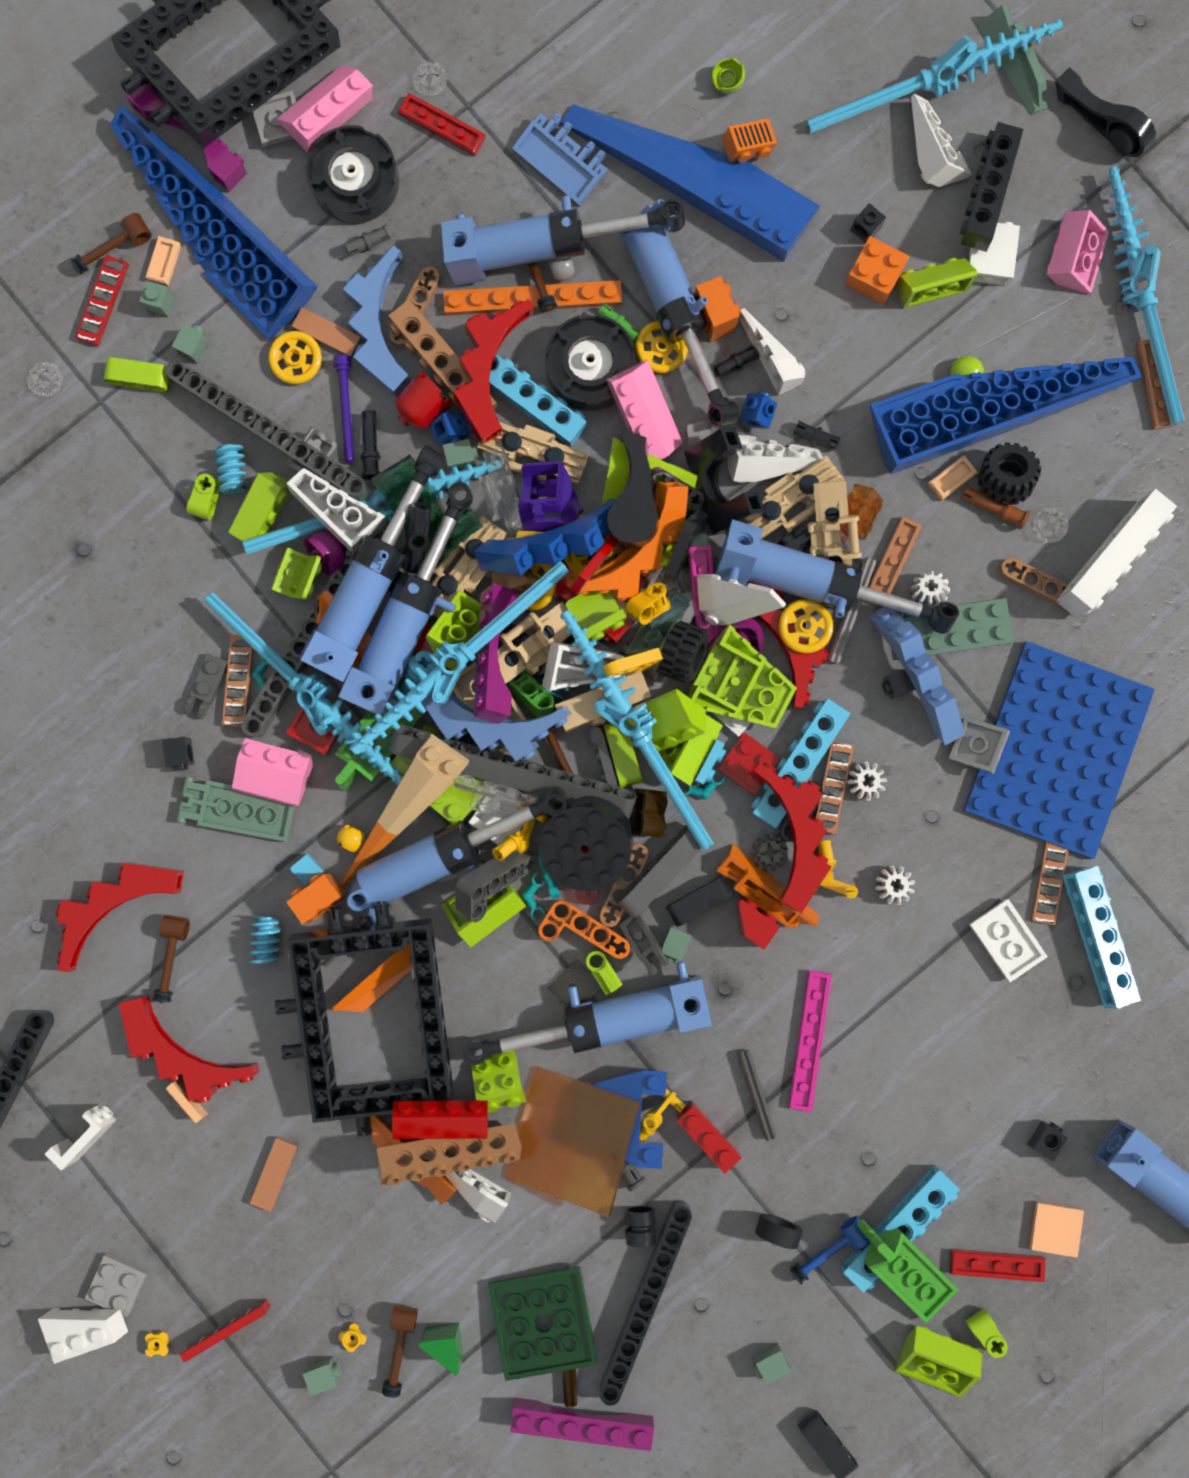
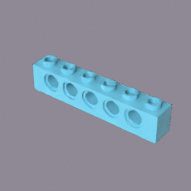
M496 354L493 361L496 368L490 372V389L549 433L556 435L557 439L565 445L572 447L587 428L586 417L578 410L572 411L568 408V404L562 398H555L549 394L550 390L543 384L539 383L537 385L534 383L532 377L524 370L520 372L514 368L515 365L508 358L504 357L502 359ZM510 376L514 378V381L511 384H505L503 382L504 378ZM523 390L532 391L529 397H523L520 394ZM541 403H548L550 408L543 411L538 406ZM559 416H565L568 418V421L564 424H559L556 419Z
M828 698L824 702H818L812 711L815 716L811 722L807 720L800 730L803 733L799 740L794 739L789 746V756L787 759L782 758L775 768L778 770L777 775L780 777L787 775L795 781V787L802 781L807 782L851 714ZM819 719L828 721L829 727L826 731L818 727ZM808 737L816 741V748L814 750L806 747L805 742ZM796 756L804 760V766L801 769L793 765V759ZM765 783L763 788L766 791L762 797L757 796L752 803L751 808H753L751 814L774 829L777 828L786 812L780 802L777 807L770 806L768 798L771 794L775 793Z
M1084 867L1063 874L1065 886L1103 1007L1118 1009L1139 1001L1138 987L1131 972V964L1124 950V942L1120 937L1117 920L1113 915L1110 898L1106 892L1103 875L1099 867Z
M934 1165L878 1224L874 1231L880 1234L905 1225L906 1231L903 1234L912 1242L915 1238H919L924 1234L926 1226L931 1220L935 1221L939 1218L944 1206L947 1203L951 1204L957 1198V1193L960 1189ZM938 1191V1196L935 1200H928L930 1192ZM916 1208H922V1213L919 1217H912V1212ZM870 1241L862 1248L854 1250L840 1265L842 1272L863 1293L867 1289H872L878 1282V1276L870 1268H864V1260L871 1243Z

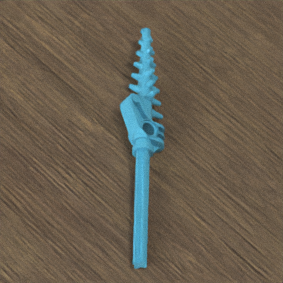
M1056 19L1055 22L1046 25V22H1043L1041 27L1034 30L1032 26H1028L1027 32L1020 35L1018 30L1014 29L1013 37L1006 40L1004 33L1001 32L999 33V42H994L993 44L990 37L986 36L985 47H979L978 50L977 44L971 38L965 36L944 55L935 60L930 69L920 70L919 75L808 119L807 127L809 132L813 133L921 88L924 91L934 92L936 97H941L944 92L946 94L950 93L951 89L954 91L958 90V75L967 72L969 81L973 82L974 68L980 66L983 75L987 74L989 61L994 60L996 67L1001 66L1002 55L1008 53L1009 59H1013L1014 50L1022 47L1023 52H1025L1029 43L1036 41V44L1041 43V38L1047 35L1053 36L1054 32L1063 28L1062 21ZM947 68L946 72L940 76L941 72Z
M1112 167L1109 169L1110 178L1108 182L1112 183L1113 192L1109 193L1110 198H1115L1116 205L1110 209L1111 212L1117 211L1119 216L1117 220L1112 222V226L1120 225L1122 232L1113 236V240H1124V246L1115 250L1114 254H1127V259L1115 265L1116 270L1129 267L1131 277L1118 283L1119 287H1122L1120 293L1124 295L1122 301L1123 304L1134 305L1138 311L1143 313L1171 425L1180 424L1185 419L1156 310L1159 302L1157 297H1154L1161 252L1154 244H1148L1142 252L1139 240L1148 236L1149 233L1148 231L1136 232L1135 226L1142 223L1143 220L1142 218L1133 220L1131 213L1137 210V206L1129 207L1127 199L1131 197V193L1124 192L1123 185L1126 183L1125 180L1120 178L1119 167ZM1147 280V287L1139 291L1138 285L1140 282Z
M497 458L489 463L481 461V464L472 467L469 463L466 465L467 468L458 471L457 467L453 466L452 471L447 475L440 469L434 479H428L419 498L429 505L430 494L434 493L439 499H443V489H449L455 482H464L469 486L470 479L478 478V480H481L482 475L486 473L493 474L495 470L503 468L501 460ZM408 470L400 471L385 485L375 490L373 495L370 496L371 498L366 499L362 503L368 505L370 509L385 515L386 520L390 522L413 479L411 473ZM388 500L387 503L380 504L381 501ZM313 518L243 541L242 543L246 553L250 554L326 529V527L317 518Z
M561 561L466 644L463 642L449 644L444 641L440 649L436 648L437 651L433 655L431 653L428 655L437 667L428 675L419 667H416L414 670L421 682L415 685L412 681L406 679L404 682L410 692L405 696L397 690L395 695L400 702L395 706L387 702L385 706L389 712L384 717L377 714L375 718L378 722L372 728L370 726L365 727L367 733L361 738H356V743L350 749L359 755L361 750L367 745L373 746V740L378 736L382 738L387 737L385 731L392 726L398 730L400 726L397 721L400 718L404 717L411 722L413 718L409 711L414 707L424 714L426 709L421 701L431 693L436 704H446L462 670L467 666L466 663L469 660L473 661L476 659L475 654L562 579L569 572L566 566ZM449 660H456L458 663L457 668L453 671H448L445 668Z
M213 592L205 598V603L289 682L288 688L293 692H297L298 704L306 712L315 731L319 735H324L335 728L332 733L333 735L340 734L338 742L341 743L347 738L344 743L346 745L351 743L349 750L352 751L350 748L356 743L355 739L363 736L359 732L362 724L358 722L353 726L349 722L352 718V712L348 711L343 715L339 711L343 702L341 699L334 705L327 699L332 687L330 685L326 686L324 679L319 680L320 676L317 673L312 675L298 674ZM367 745L361 750V759L364 760L368 757V762L373 763V768L378 766L380 771L384 772V776H389L398 785L403 776L399 773V769L394 768L389 763V757L382 756L379 752L381 747L379 745L375 747Z
M566 610L560 615V618L564 619L568 626L566 632L568 634L572 633L575 639L572 646L574 648L579 646L582 651V655L578 657V660H587L590 666L584 671V674L594 673L597 678L590 685V688L594 689L601 686L605 692L595 703V711L620 729L623 734L632 737L634 747H639L700 848L702 850L708 849L709 846L714 844L651 741L653 737L652 727L657 720L655 717H651V711L646 709V702L632 707L627 697L636 691L635 687L626 690L619 687V684L626 680L625 675L617 678H607L603 668L606 664L602 661L607 656L606 652L598 654L593 646L597 644L596 640L589 642V639L585 636L587 629H581L576 622L577 617L572 616L570 611ZM627 719H633L636 722V726L629 724Z

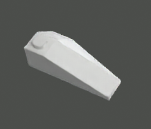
M913 94L911 102L918 165L922 171V179L927 184L942 187L969 178L972 174L960 151L956 153L950 145L952 138L939 127L941 121L926 99Z
M745 308L741 309L739 321L751 344L756 347L759 359L778 396L801 385L805 378L804 375H806L803 365L797 363L795 357Z
M699 574L697 577L699 610L705 616L706 621L714 626L730 625L784 608L786 605L772 588L749 583L746 587L738 583L736 579L730 578L728 582L723 581L716 574Z

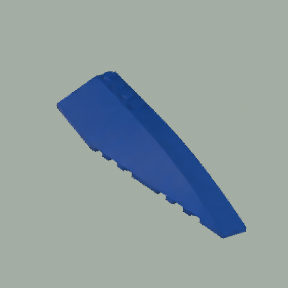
M572 105L561 121V125L569 122L572 124L571 131L589 142L592 141L595 146L785 262L820 205L748 161L744 163H739V161L730 163L728 155L723 152L577 105Z
M120 106L110 123L111 128L123 147L129 150L133 157L132 161L143 172L144 180L155 191V197L172 224L178 227L185 244H188L192 249L193 257L204 268V274L207 279L268 339H272L300 311L301 307L308 303L318 286L199 171L127 109Z
M1133 357L1105 359L1102 362L1085 361L1082 364L1072 365L1071 363H1065L1052 367L1051 365L1015 368L1012 371L995 370L992 373L982 374L981 372H975L962 376L961 374H955L872 403L869 407L881 455L891 475L1051 416L1138 380L1142 376Z

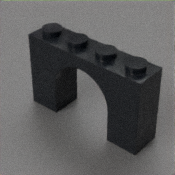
M736 427L720 428L684 451L691 473L697 475L695 486L704 496L702 506L704 511L709 514L708 522L713 535L726 534L732 519L748 523L766 513L758 491L742 493L732 500L725 498L720 491L718 471L722 462L743 449Z

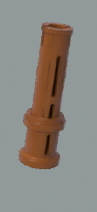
M968 485L960 499H964L998 515L1000 521L1004 522L1006 520L1017 525V528L1020 530L1030 515V511L1020 510L1014 507L1012 503L1009 505H1004L1003 502L995 503V499H988L986 494Z

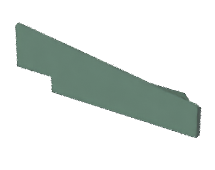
M1006 4L1000 6L977 25L984 39L986 36H989L992 44L999 42V33L1001 32L1004 33L1005 40L1013 37L1014 29L1018 30L1019 35L1026 33L1022 21L1014 25L1012 24ZM1028 44L1027 51L1023 52L1022 47L1014 50L1013 59H1009L1008 53L1002 55L1001 67L1028 113L1033 115L1047 110L1048 106L1042 94L1047 89V83L1032 44Z

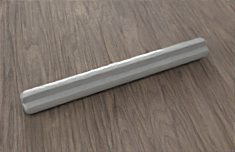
M869 557L863 560L860 585L868 586L876 560ZM856 598L850 611L844 613L827 658L829 662L834 664L840 662L862 600Z

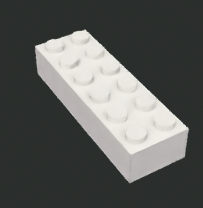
M1154 489L1138 500L1056 599L1059 602L1058 604L1075 618L1083 614L1086 616L1092 610H1097L1104 602L1101 598L1106 593H1111L1118 585L1116 580L1120 576L1126 575L1132 568L1130 563L1134 559L1140 558L1146 551L1144 546L1148 542L1151 543L1160 534L1158 529L1162 525L1165 526L1174 517L1172 512L1177 506L1157 489Z

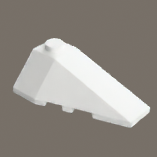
M738 435L743 449L727 459L728 471L732 480L738 483H746L805 470L823 457L819 449L795 444L784 447L777 444L775 440L764 443L756 441L754 436Z
M472 1169L466 1172L458 1171L445 1175L470 1206L478 1212V1216L486 1222L491 1220L496 1223L508 1205L511 1192Z

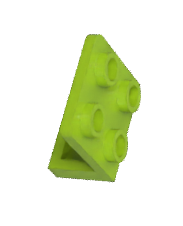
M286 547L270 590L295 600H305L306 597H310L314 589V584H312L314 576H317L322 568V563H320L321 557L317 555L308 556Z
M610 590L609 593L588 591V594H579L566 602L567 610L570 611L572 616L577 617L576 622L580 628L587 629L585 636L589 641L602 639L605 636V632L611 629L612 631L620 629L627 620L625 612L619 608Z
M515 1051L492 1055V1059L486 1060L479 1065L471 1064L476 1100L488 1101V1113L496 1112L499 1108L507 1106L510 1108L517 1107L521 1103L527 1102L521 1085Z

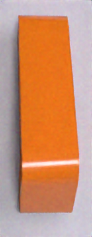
M559 900L553 904L539 927V935L545 941L555 940L563 927L566 926L615 958H625L630 952V944L626 938L565 900ZM559 904H563L568 908V914L564 917H559L555 913V908ZM577 917H585L588 922L586 928L578 929L574 924ZM546 924H552L555 927L556 933L553 936H546L544 934L543 927ZM603 929L606 931L607 937L604 941H597L594 938L596 930ZM611 935L615 936L613 939L615 943L620 944L624 942V948L626 949L624 952L616 953V947L612 944L609 945V948L605 946L610 941Z

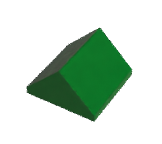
M459 1323L426 1327L418 1346L457 1376L463 1359Z

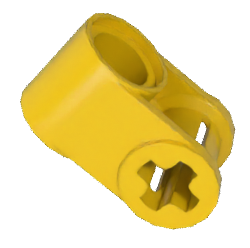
M653 583L644 591L632 597L626 604V612L643 625L650 623L657 616L666 612L670 608L671 603L666 597L667 588L665 584Z

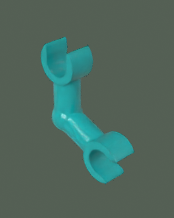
M261 655V661L251 672V677L259 686V693L266 684L262 674L270 665Z
M712 777L711 781L703 789L687 785L689 791L684 793V795H692L706 800L713 790L724 782L725 777L720 782H715Z
M539 852L536 853L551 898L560 897L555 879L544 868Z
M538 872L533 874L532 882L522 893V899L529 907L531 918L536 921L533 913L537 909L541 910L545 916L544 909L538 906L533 898L537 889L546 883L545 879L540 884L535 882Z

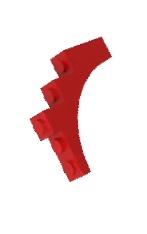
M529 299L524 302L518 301L514 303L511 309L504 313L500 311L494 314L491 320H489L486 313H483L480 316L479 314L473 315L465 323V332L475 349L470 348L464 351L460 357V367L470 383H462L456 388L454 400L481 445L501 435L502 427L494 412L490 397L489 379L491 367L497 351L505 338L520 323L533 315L534 306Z
M773 589L776 592V594L783 600L784 595L780 594L781 591ZM774 610L755 616L771 631L787 656L792 673V683L797 687L792 698V709H803L804 705L807 706L809 703L810 692H807L808 683L812 684L815 670H811V668H819L822 663H826L828 650H825L824 646L819 651L806 654L790 649L783 642L779 634L778 624L783 611ZM794 614L796 618L802 616L799 614ZM803 622V624H802V627H803L804 629H805V627H806V623H805V622ZM794 623L788 624L789 634L796 633ZM799 638L798 641L800 644H808L809 642L808 639Z
M764 762L763 765L758 763L752 772L763 780L778 797L787 814L792 830L794 847L792 868L787 885L779 900L802 914L832 867L827 864L828 859L820 853L812 854L827 832L823 828L824 823L814 816L811 819L808 818L823 793L818 791L820 787L810 780L807 783L802 781L795 787V781L785 775L780 777L775 774L776 769L768 763Z
M123 863V867H120L118 873L120 884L93 881L87 891L89 902L70 899L61 900L56 909L57 923L65 924L66 928L63 929L61 934L63 945L62 951L57 956L58 971L69 972L76 969L80 952L88 936L96 925L115 908L143 895L181 893L184 871L137 863Z
M148 995L119 1003L131 1058L139 1056V1059L142 1060L154 1056L160 1080L168 1078V1082L181 1079L183 1075L188 1102L196 1100L197 1103L211 1100L210 1096L217 1093L216 1085L217 1089L230 1086L231 1081L248 1082L254 1080L253 1076L260 1072L258 1063L241 1066L221 1065L203 1060L186 1051L163 1029L153 1011Z

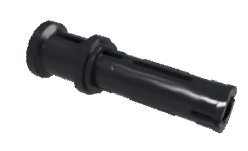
M365 410L362 411L364 448L360 455L363 461L361 478L377 480L382 477V474L379 472L381 455L377 451L376 411Z

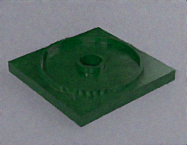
M580 1266L499 1280L488 1284L505 1381L598 1364ZM544 1313L550 1316L552 1326L548 1330H541L536 1325L538 1314Z

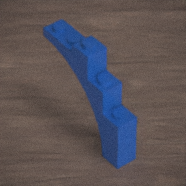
M610 499L586 516L547 532L515 539H488L474 550L481 571L521 576L535 563L555 566L568 554L591 556L604 544L603 537L610 532L607 517L609 509L616 499Z

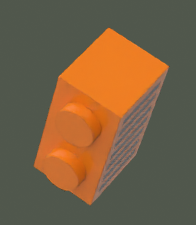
M769 119L729 126L722 137L730 163L737 161L744 163L756 157H759V159L766 158L777 144Z

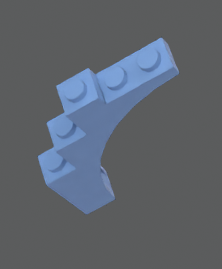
M393 246L382 254L376 266L368 269L365 278L358 272L354 277H350L345 282L343 291L346 297L360 308L359 311L356 310L352 313L348 322L351 330L365 342V344L359 345L354 352L353 358L356 364L397 398L411 380L388 350L382 329V304L386 288L393 273L404 260L401 251Z
M883 607L870 614L871 623L890 645L914 685L929 718L933 733L945 746L964 736L965 733L956 699L943 685L938 665L926 653L921 633L909 621L905 622L893 609Z
M452 692L444 705L436 704L432 698V693L421 701L447 740L453 737L458 740L469 732L481 751L489 748L491 751L499 746L502 741L515 762L521 758L525 762L536 754L534 749L539 747L534 738L537 741L550 734L548 732L549 728L554 725L556 728H559L568 722L566 717L571 714L569 708L565 706L552 714L539 718L517 721L505 719L497 724L474 717L475 709L466 705Z

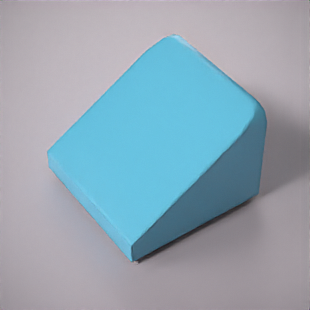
M306 854L290 868L291 872L305 886L310 884L309 880L312 877L324 872L310 854Z

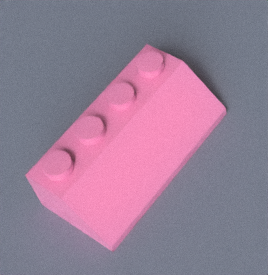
M341 65L279 116L277 122L309 153L316 147L315 142L322 135L343 125L372 100L373 85L358 69Z
M648 360L606 379L628 431L647 438V453L649 455L652 454L661 460L669 456L683 443Z

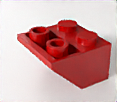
M737 898L735 906L740 934L765 950L780 928L776 924L778 919L768 912L763 911L760 913L757 911L758 905L748 898L743 900Z

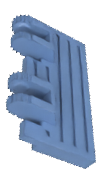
M539 113L512 149L581 206L608 170L601 164L606 154L603 150H600L591 162L586 165L584 162L594 150L595 144L590 141L580 154L576 156L581 146L568 136L572 124L566 122L556 136L553 137L551 134L560 123L562 116L558 113L555 114L545 128H542L548 119Z

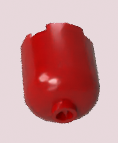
M421 371L398 395L395 405L400 413L397 418L406 427L410 424L415 429L421 430L430 426L431 422L448 410L453 403Z

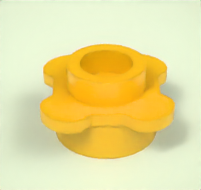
M352 1323L349 1329L341 1331L339 1334V1340L342 1341L343 1346L348 1352H354L360 1344H365L367 1340L366 1335L360 1332L359 1325L356 1323Z
M166 1332L148 1333L145 1336V1341L147 1342L145 1353L148 1357L158 1354L165 1356L168 1354L169 1348L167 1346L169 1341Z

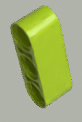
M108 357L106 359L103 381L117 386L167 392L170 378L166 375L165 365Z
M612 723L603 725L620 787L624 788L643 783L631 737L623 734Z

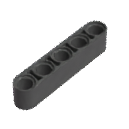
M687 825L675 835L618 896L616 903L631 918L639 916L701 850Z

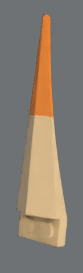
M430 734L417 750L377 823L343 878L341 886H344L357 874L358 869L367 865L446 791L468 765L469 759L433 734Z

